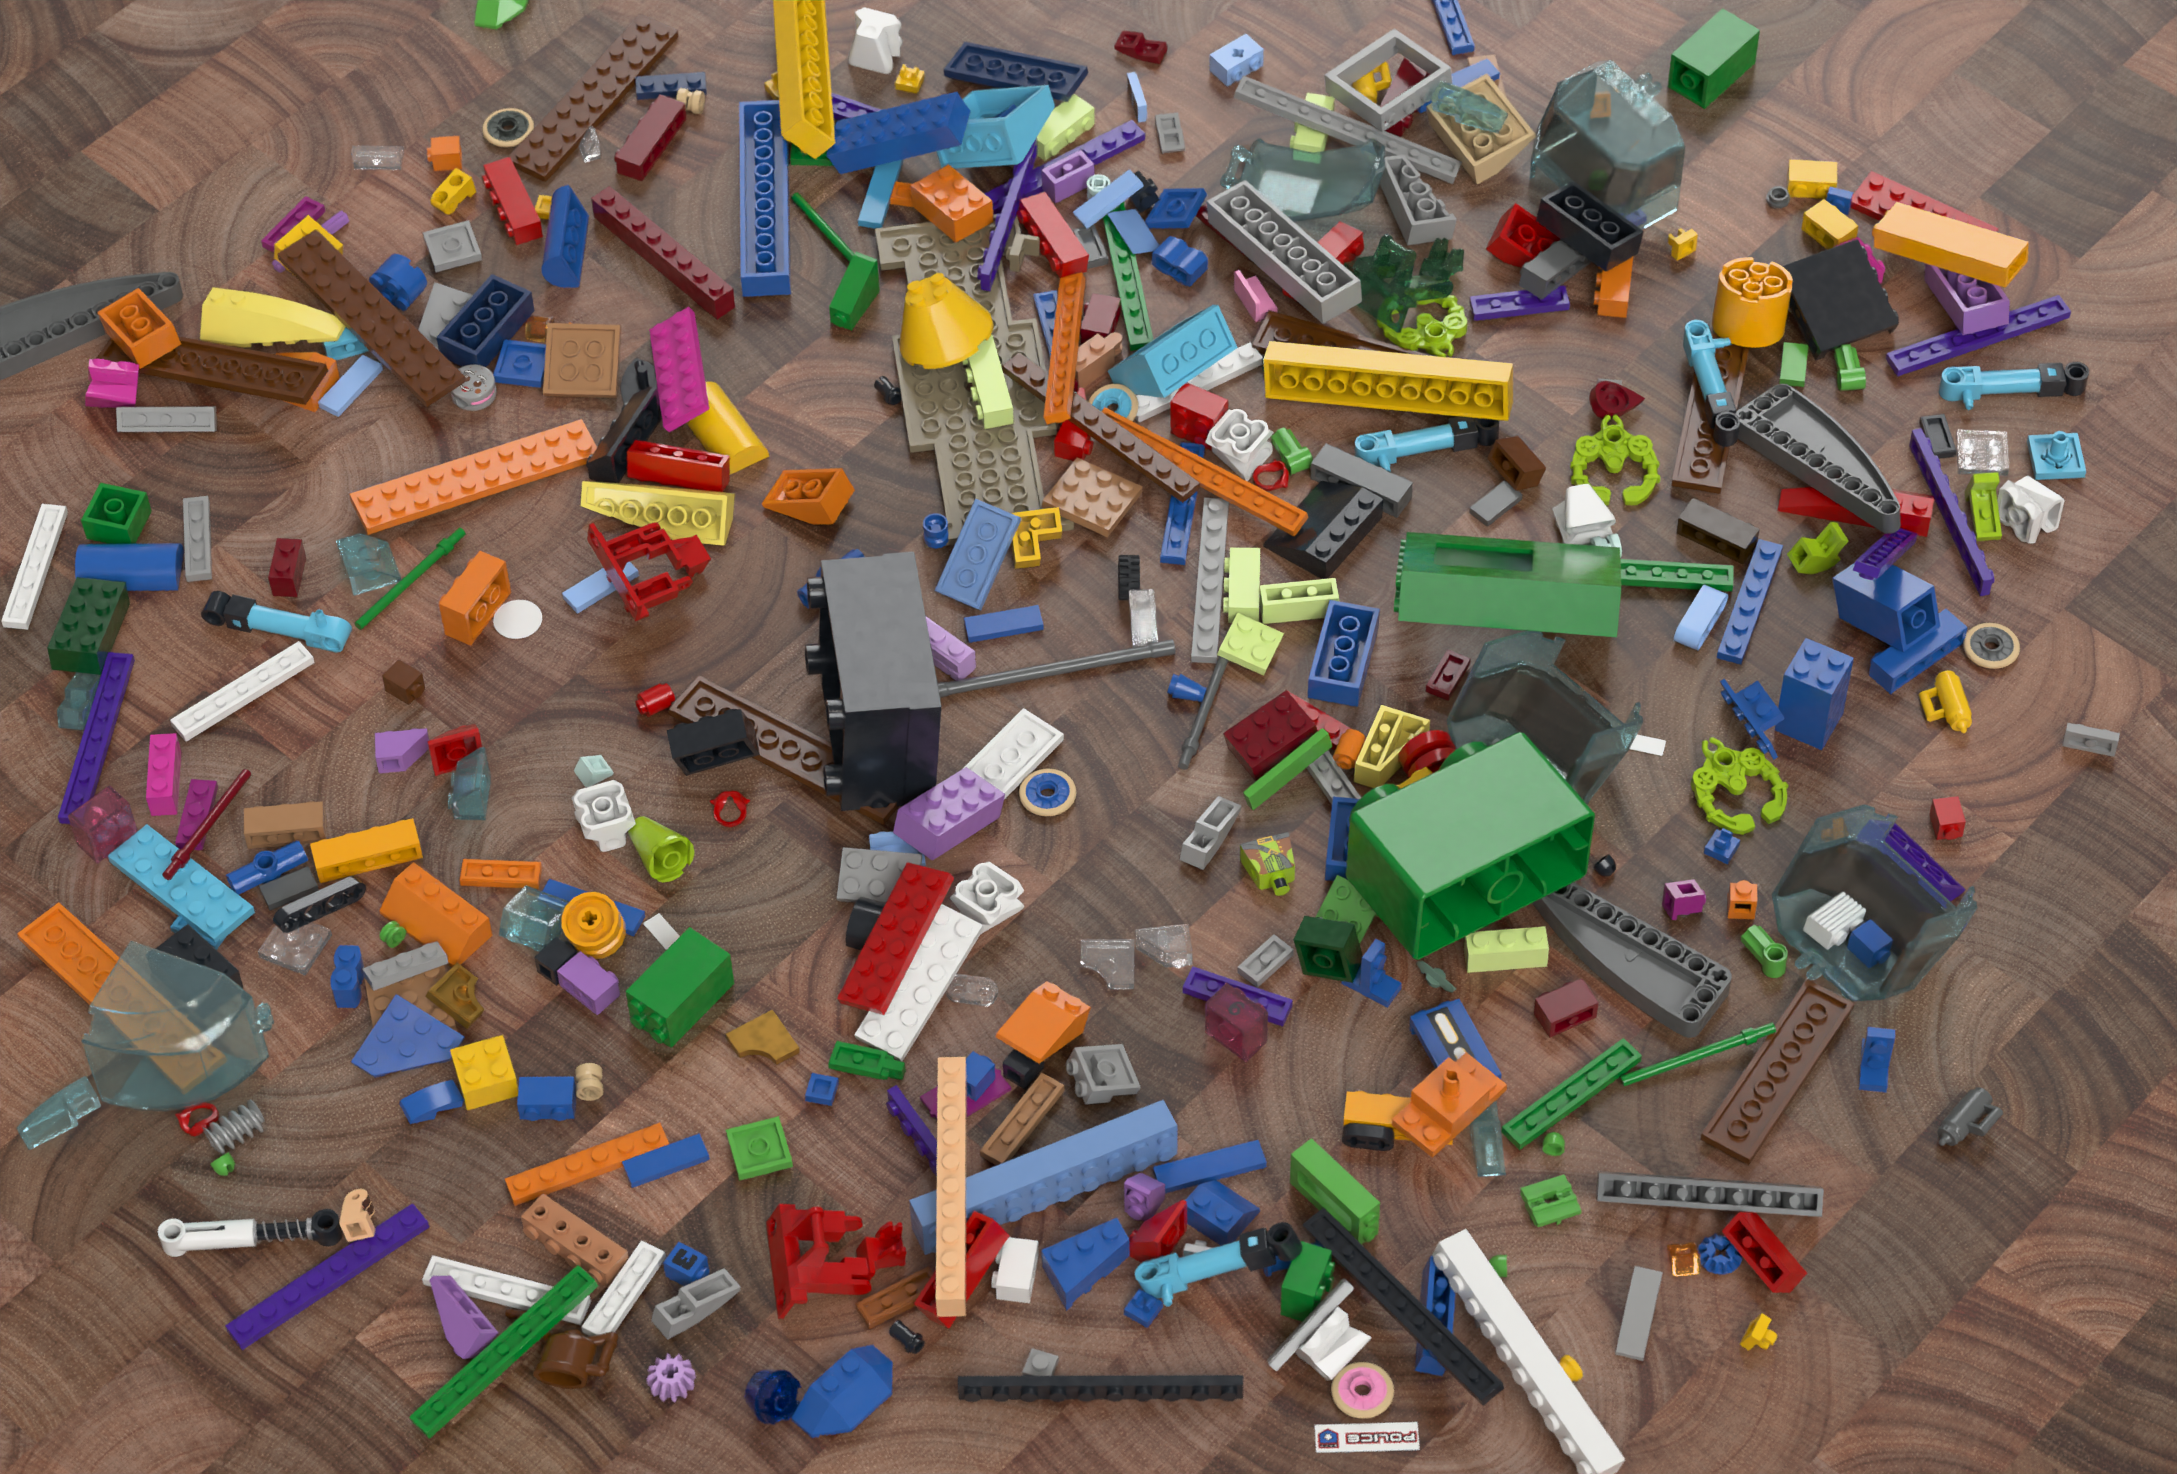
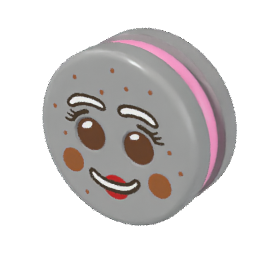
M475 364L459 368L458 370L465 376V383L451 391L453 402L459 408L468 411H477L488 407L494 401L497 394L493 373L488 368Z

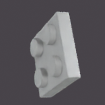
M469 220L423 232L424 241L436 272L482 260L481 252Z

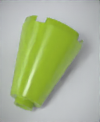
M648 817L636 818V825L628 830V834L648 874L662 883L670 882L680 877L684 873L682 869L686 864L690 866L695 853L693 844L687 837Z

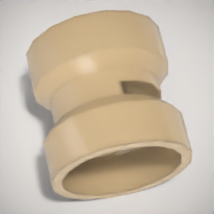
M680 88L676 100L685 103L686 111L690 110L694 114H701L704 107L705 94L704 91L696 90L689 92L688 89Z
M594 1063L579 1065L575 1069V1078L578 1082L576 1085V1096L586 1101L600 1098L603 1095V1084L600 1082L602 1079V1068Z

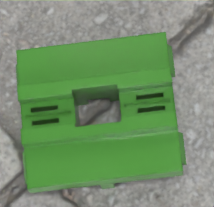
M1565 1174L1521 1188L1520 1195L1525 1202V1207L1531 1220L1537 1228L1554 1222L1558 1225L1561 1224L1563 1219L1581 1214L1582 1210L1577 1202V1197L1573 1193L1572 1186L1568 1183ZM1551 1199L1555 1200V1202L1547 1204L1545 1203V1200Z

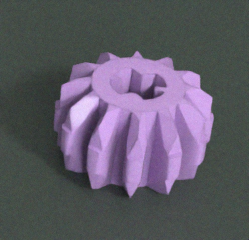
M667 1353L665 1360L656 1358V1365L649 1366L647 1383L651 1387V1393L654 1396L660 1395V1399L663 1402L668 1397H671V1400L675 1403L679 1395L686 1399L687 1390H693L696 1376L695 1371L691 1369L692 1366L689 1360L683 1361L680 1354L671 1359V1356Z

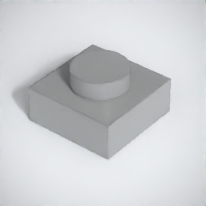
M1032 1348L1022 1372L1023 1376H1053L1059 1362V1356Z

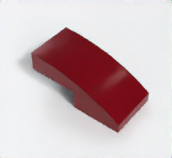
M1122 31L1114 45L1115 50L1122 54L1155 64H1160L1168 50L1166 42L1145 40L1144 33Z

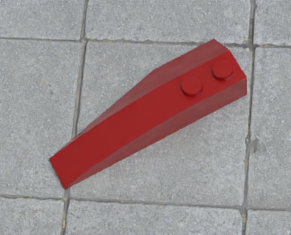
M1813 487L1781 490L1778 505L1779 512L1875 528ZM1892 489L1900 504V528L1917 533L1918 536L1927 537L1934 496Z

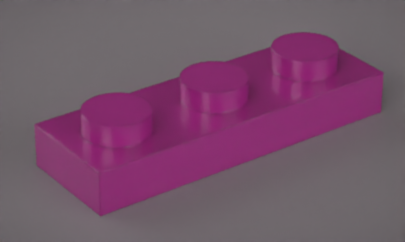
M305 196L261 240L262 247L274 253L275 243L306 216L309 215L317 221L326 212L324 205Z
M191 779L175 841L178 849L183 848L213 809L218 790L217 781ZM206 835L194 850H203Z

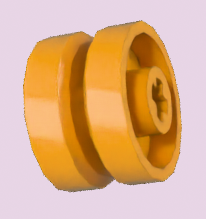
M598 892L582 893L574 897L565 906L561 916L562 929L568 941L576 948L577 952L581 951L587 957L592 956L595 959H602L614 954L620 948L626 936L625 921L614 901L605 894Z

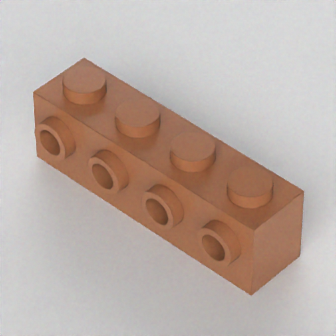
M542 1194L521 1216L523 1232L528 1238L534 1241L537 1239L543 1243L553 1255L559 1254L565 1258L572 1268L579 1265L596 1280L597 1284L601 1283L609 1288L629 1259L627 1250L545 1194Z

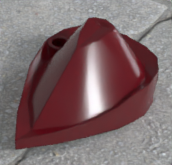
M1610 381L1599 382L1591 389L1589 395L1590 406L1595 415L1601 419H1604L1606 415H1609L1611 419H1613L1614 415L1620 417L1645 400L1644 397L1636 392Z

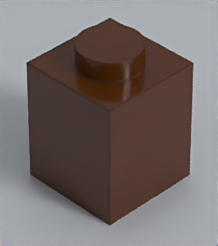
M399 659L382 675L385 691L408 705L415 698H419L425 689L422 673Z

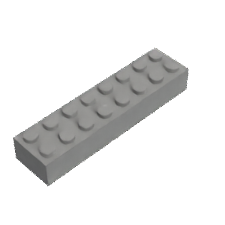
M1246 180L1207 201L1209 223L1320 322L1325 323L1362 302L1361 280Z

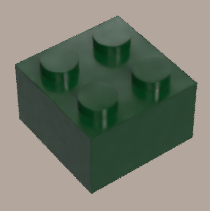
M1304 916L1293 939L1303 974L1353 983L1363 957L1355 925L1346 921L1340 922L1322 917Z

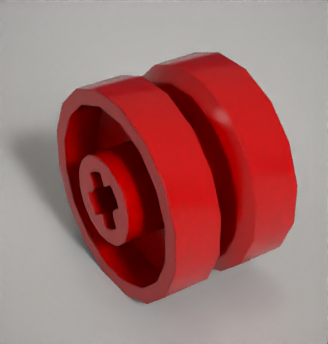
M1430 730L1409 740L1402 747L1398 761L1404 772L1408 775V779L1414 772L1422 770L1424 767H1427L1434 773L1439 770L1445 759L1456 750V746L1447 732Z

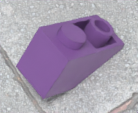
M427 728L375 733V756L379 773L406 771L429 749Z
M1143 1173L1128 1178L1124 1183L1125 1212L1135 1220L1146 1221L1153 1217L1165 1199V1184Z

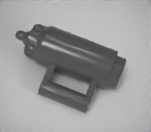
M1981 1087L1969 1090L1941 1122V1126L1937 1131L1940 1138L1939 1145L1944 1146L1947 1144L1954 1146L1969 1133L1984 1136L2003 1115V1111L1999 1107L1991 1105L1993 1099L1989 1092ZM1985 1114H1988V1115L1983 1119V1121H1982L1979 1125H1977L1978 1122L1985 1116Z

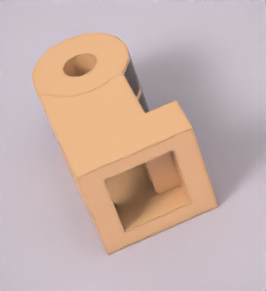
M365 1189L353 1190L344 1199L339 1224L347 1242L374 1237L375 1227L371 1217L374 1215L375 1209Z

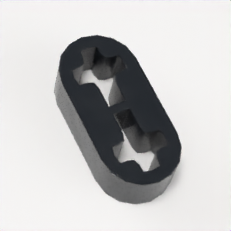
M1349 1123L1343 1127L1342 1143L1348 1147L1388 1151L1394 1146L1395 1132L1388 1127Z

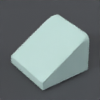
M602 755L580 757L574 769L575 774L585 787H590L612 776L614 773Z

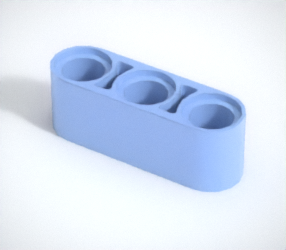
M1703 585L1678 625L1674 641L1698 651L1724 610L1728 594Z

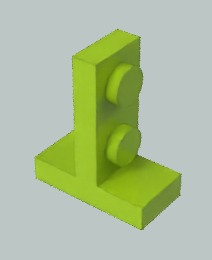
M1998 473L1973 474L1964 491L1965 501H1970L1976 541L2000 540L2002 537L1996 488L1999 484Z

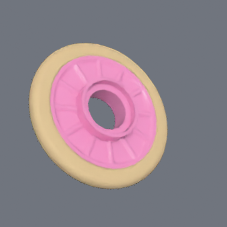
M1356 1362L1342 1368L1334 1377L1331 1393L1335 1404L1345 1414L1356 1418H1371L1381 1414L1389 1407L1394 1396V1386L1390 1376L1381 1367L1372 1363ZM1359 1385H1366L1371 1391L1369 1394L1362 1396L1355 1392V1388Z

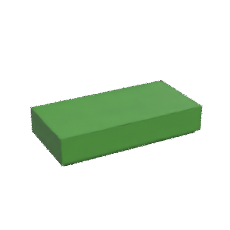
M1784 342L1779 384L1804 387L1808 345Z

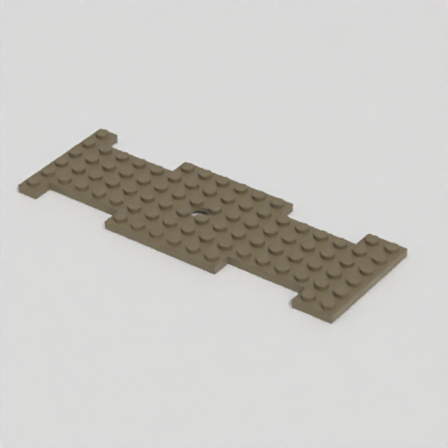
M997 214L993 215V223L956 243L932 222L875 229L881 270L905 268L907 284L929 278L936 273L944 274L945 278L949 279L989 311L993 320L991 335H993L1001 367L1020 352L1046 371L1037 319L1012 321L1002 261L1000 262L991 291L981 290V280L977 279L979 265L984 264L985 248L990 247V233L996 229L995 221ZM1017 215L1003 256L1006 255L1008 246L1013 245L1016 233L1021 234ZM893 335L892 342L910 453L935 450L945 516L948 521L949 540L945 546L955 545L975 498L1009 513L1043 509L1041 507L1044 495L1033 438L1057 435L1056 423L1047 425L1045 422V403L1004 374L1013 406L1014 424L985 429L982 419L978 420L975 406L978 403L977 401L973 402L971 392L965 389L968 385L965 369H968L967 365H963L961 361L957 364L938 369H924L923 365L918 364L912 366L903 359L900 353V335ZM1060 516L1062 531L1074 530V522Z

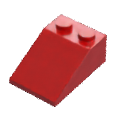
M1515 203L1501 216L1486 250L1504 263L1522 268L1526 262H1531L1540 252L1547 250L1553 242H1558L1560 238L1538 223L1533 214Z

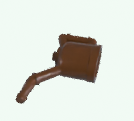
M507 1308L505 1316L510 1319H518L526 1311ZM577 1329L565 1330L563 1333L553 1334L550 1330L542 1337L545 1344L538 1364H536L533 1376L537 1380L554 1387L564 1389L583 1388L586 1386L589 1376L603 1377L609 1371L610 1361L618 1345V1334L608 1332L585 1337ZM604 1345L598 1363L593 1365L597 1346Z

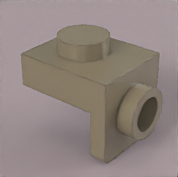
M1016 233L1013 245L1008 246L1006 260L1010 261V271L1020 272L1025 255L1039 256V237Z

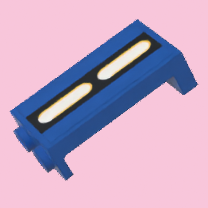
M1460 999L1442 1002L1437 1007L1421 1010L1410 1016L1409 1030L1412 1035L1416 1034L1435 1069L1448 1057L1456 1062L1467 1052L1501 1079L1502 1074Z

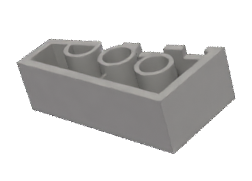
M1405 155L1381 157L1377 179L1406 244L1413 245L1452 239L1457 220L1456 217L1445 210L1446 205L1441 199H1436L1428 183L1422 182L1419 172Z

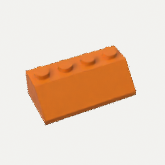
M414 862L394 879L379 910L380 914L389 921L399 923V926L406 929V933L420 944L425 945L437 941L447 954L448 965L451 967L457 962L461 965L493 936L489 917Z

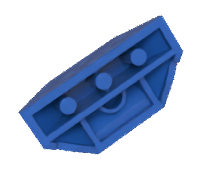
M874 1345L850 1349L810 1385L793 1414L792 1421L811 1438L820 1437V1435L852 1432L892 1395L893 1362Z

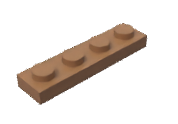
M1041 1073L982 1147L980 1156L996 1166L1010 1161L1065 1091L1064 1085Z

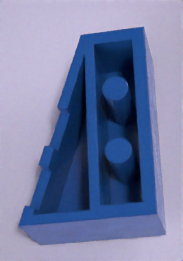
M1117 1218L1041 1250L1042 1268L1066 1311L1073 1306V1302L1083 1293L1087 1294L1099 1279L1105 1278L1130 1256L1129 1238Z

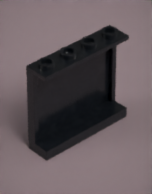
M1858 239L1782 266L1790 273L1793 279L1789 308L1815 361L1824 358L1827 352L1837 349L1841 345L1851 344L1887 330L1889 333H1893L1898 326V314L1895 309H1892L1888 301L1887 291L1881 287L1877 271L1874 267H1871L1867 251L1864 246H1861Z

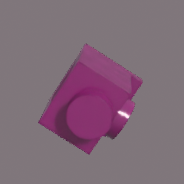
M1694 879L1665 883L1662 906L1671 920H1677V915L1702 912L1703 905L1706 903V895Z

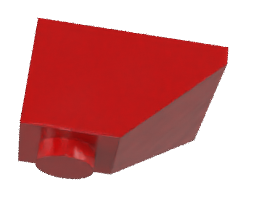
M476 724L460 726L427 741L435 776L485 763L480 733Z
M1183 1199L1144 1221L1139 1230L1135 1229L1129 1237L1130 1257L1142 1263L1147 1260L1170 1255L1187 1231V1201Z

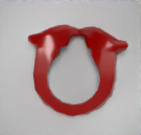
M1273 459V462L1260 465L1254 470L1253 482L1257 487L1265 491L1288 487L1289 472L1283 461ZM1283 470L1280 479L1272 485H1263L1258 481V476L1263 472Z
M734 790L723 791L715 799L710 800V803L714 805V819L722 826L735 827L745 820L747 804L750 802V799L745 798L740 792ZM729 796L733 798L734 803L737 804L741 812L740 817L732 822L724 821L720 817V812L724 808V804Z
M194 1103L181 1113H176L175 1117L178 1118L180 1127L184 1132L196 1137L204 1132L203 1127L208 1129L211 1122L216 1123L219 1120V1112L213 1104ZM207 1108L213 1112L210 1117L195 1123L193 1127L189 1128V1118L194 1110Z

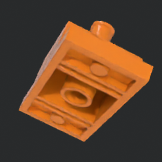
M1467 1052L1456 1062L1448 1057L1411 1091V1102L1392 1119V1126L1433 1158L1507 1090V1084Z

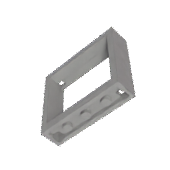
M1396 29L1391 30L1324 75L1326 93L1381 132L1395 125L1398 121L1452 86L1451 67ZM1397 53H1400L1430 74L1382 108L1350 86Z

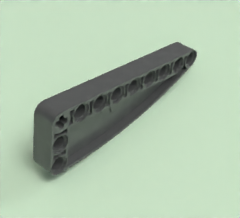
M160 272L96 280L51 290L1 306L0 381L107 334L97 312L137 288L159 310L178 303L183 298L179 276L173 272Z
M1777 384L1736 412L1740 419L1739 440L1881 532L1894 533L1900 529V504L1877 465L1846 429L1805 395L1787 384Z
M1574 882L1533 902L1535 908L1560 939L1595 974L1639 1009L1684 1037L1692 1038L1697 1036L1728 997L1732 976L1726 967Z

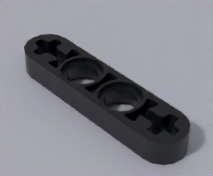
M356 876L347 877L283 906L275 913L273 923L283 933L292 932L357 902L365 894L366 885ZM333 895H335L334 898H333L329 903H327L328 900H329ZM311 905H313L312 908H311L307 913H305L306 910H307Z

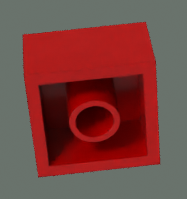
M1188 382L1185 383L1170 401L1171 434L1195 444H1202L1206 449L1212 451V446L1205 442L1209 431L1228 411V399Z

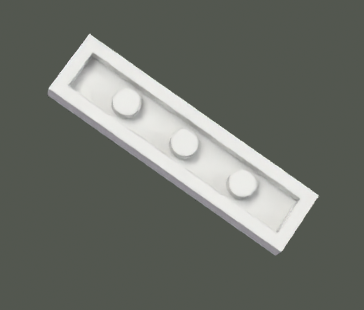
M641 1241L582 1325L583 1333L594 1336L615 1332L665 1260V1252Z

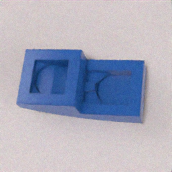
M449 1080L419 1090L400 1100L399 1104L409 1123L413 1124L435 1119L439 1111L462 1107L464 1099L454 1081Z

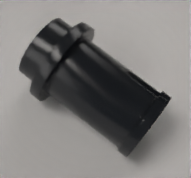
M886 376L879 377L884 384L882 385L876 380L874 383L875 389L884 396L887 404H898L902 400L901 389L894 387Z
M901 1320L896 1321L889 1329L890 1336L904 1345L906 1352L917 1354L924 1347L925 1341L920 1333L915 1334Z

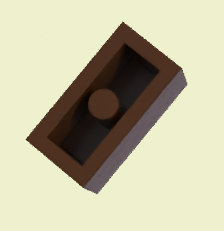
M1519 436L1496 440L1487 458L1515 491L1537 487L1546 470V466Z

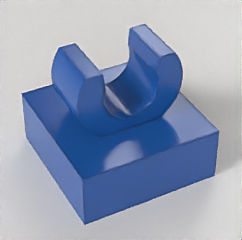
M1724 828L1721 831L1716 829L1705 846L1704 854L1728 864L1740 845V839L1733 837V833Z
M1138 1289L1124 1308V1315L1148 1328L1163 1308V1302Z

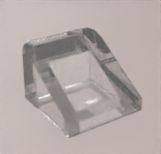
M593 126L587 129L579 144V150L584 162L601 158L600 142Z

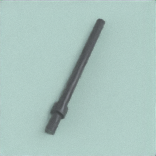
M1219 656L1190 735L1184 740L1182 746L1183 753L1178 764L1180 769H1188L1192 756L1197 753L1199 737L1229 661Z

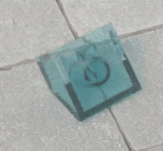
M361 533L336 540L340 560L354 596L395 584L402 580L387 541Z
M485 747L478 748L458 761L456 772L451 774V787L454 789L453 794L449 793L448 808L453 810L455 820H486L491 774Z
M525 885L503 908L499 936L540 952L555 937H560L563 931L561 916L569 901Z

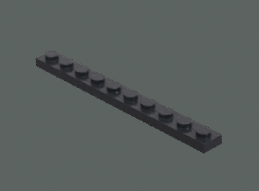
M1324 1207L1302 1224L1304 1230L1322 1248L1332 1250V1258L1482 1406L1505 1388L1503 1382Z
M1243 1375L958 1376L959 1400H966L968 1402H977L979 1400H994L997 1402L1023 1400L1033 1402L1037 1399H1050L1055 1402H1061L1066 1399H1079L1084 1402L1094 1399H1107L1113 1402L1121 1401L1122 1399H1136L1138 1401H1149L1151 1399H1165L1167 1401H1177L1179 1399H1193L1195 1401L1222 1399L1224 1401H1234L1236 1399H1243Z

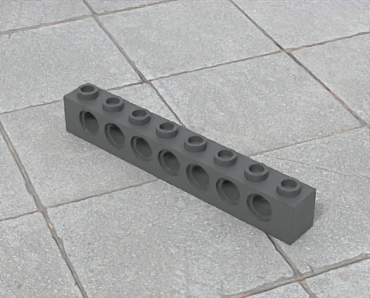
M1598 1171L1596 1200L1602 1202L1822 1217L1824 1189L1821 1186Z

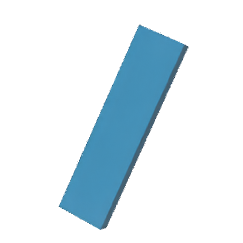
M903 159L875 166L858 219V226L875 229L882 228Z

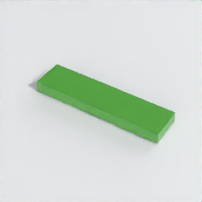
M1323 728L1320 729L1243 791L1247 805L1252 810H1255L1332 747L1329 734Z

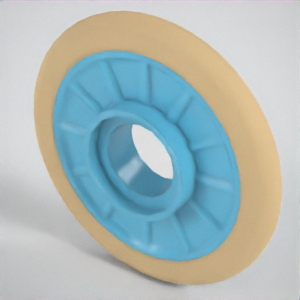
M1109 384L1099 388L1088 401L1100 411L1104 407L1107 408L1110 404L1116 403L1118 404V409L1115 413L1131 421L1135 419L1138 412L1136 395L1128 387L1121 384Z

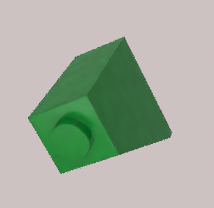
M855 252L829 305L831 323L852 331L880 292L877 259Z

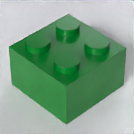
M100 483L81 519L86 539L108 544H135L152 512L147 492Z
M1301 1241L1302 1251L1296 1259L1291 1261L1281 1287V1315L1303 1322L1322 1302L1325 1292L1330 1293L1334 1283L1332 1274L1335 1263L1331 1262L1332 1250Z

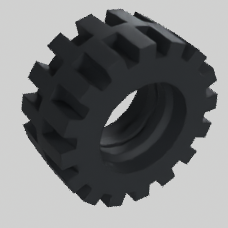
M1119 555V600H1139L1140 598L1139 555Z

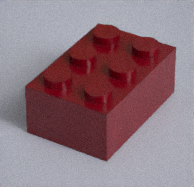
M1286 690L1225 731L1223 735L1228 749L1256 782L1318 732L1316 724Z

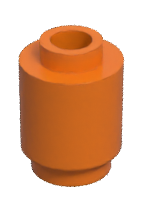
M1347 729L1341 735L1333 755L1337 766L1347 770L1355 768V763L1365 743L1364 734L1354 729Z

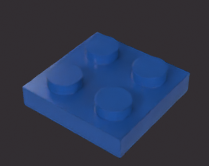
M1204 188L1164 189L1159 197L1160 200L1156 202L1145 221L1148 228H1189L1207 197Z
M504 339L493 374L495 382L541 388L544 381L546 344Z

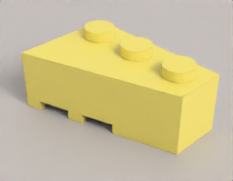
M1381 705L1355 763L1354 782L1372 788L1383 785L1401 767L1398 757L1402 747L1417 735L1429 731L1430 720Z

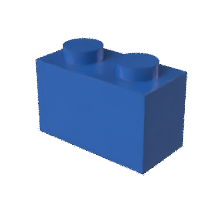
M519 1077L517 1107L520 1119L529 1121L539 1119H554L557 1121L575 1119L576 1085L574 1077Z

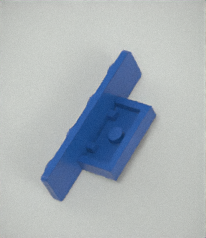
M1721 680L1720 683L1724 690L1720 693L1728 705L1732 703L1735 706L1732 710L1739 721L1745 720L1746 724H1744V727L1751 738L1756 736L1759 739L1756 743L1763 754L1769 753L1773 760L1778 758L1764 731L1784 720L1781 711L1759 681L1754 682L1735 694L1726 680Z

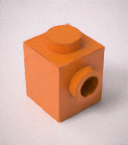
M459 136L431 138V147L427 148L428 162L433 163L434 171L462 169V149Z

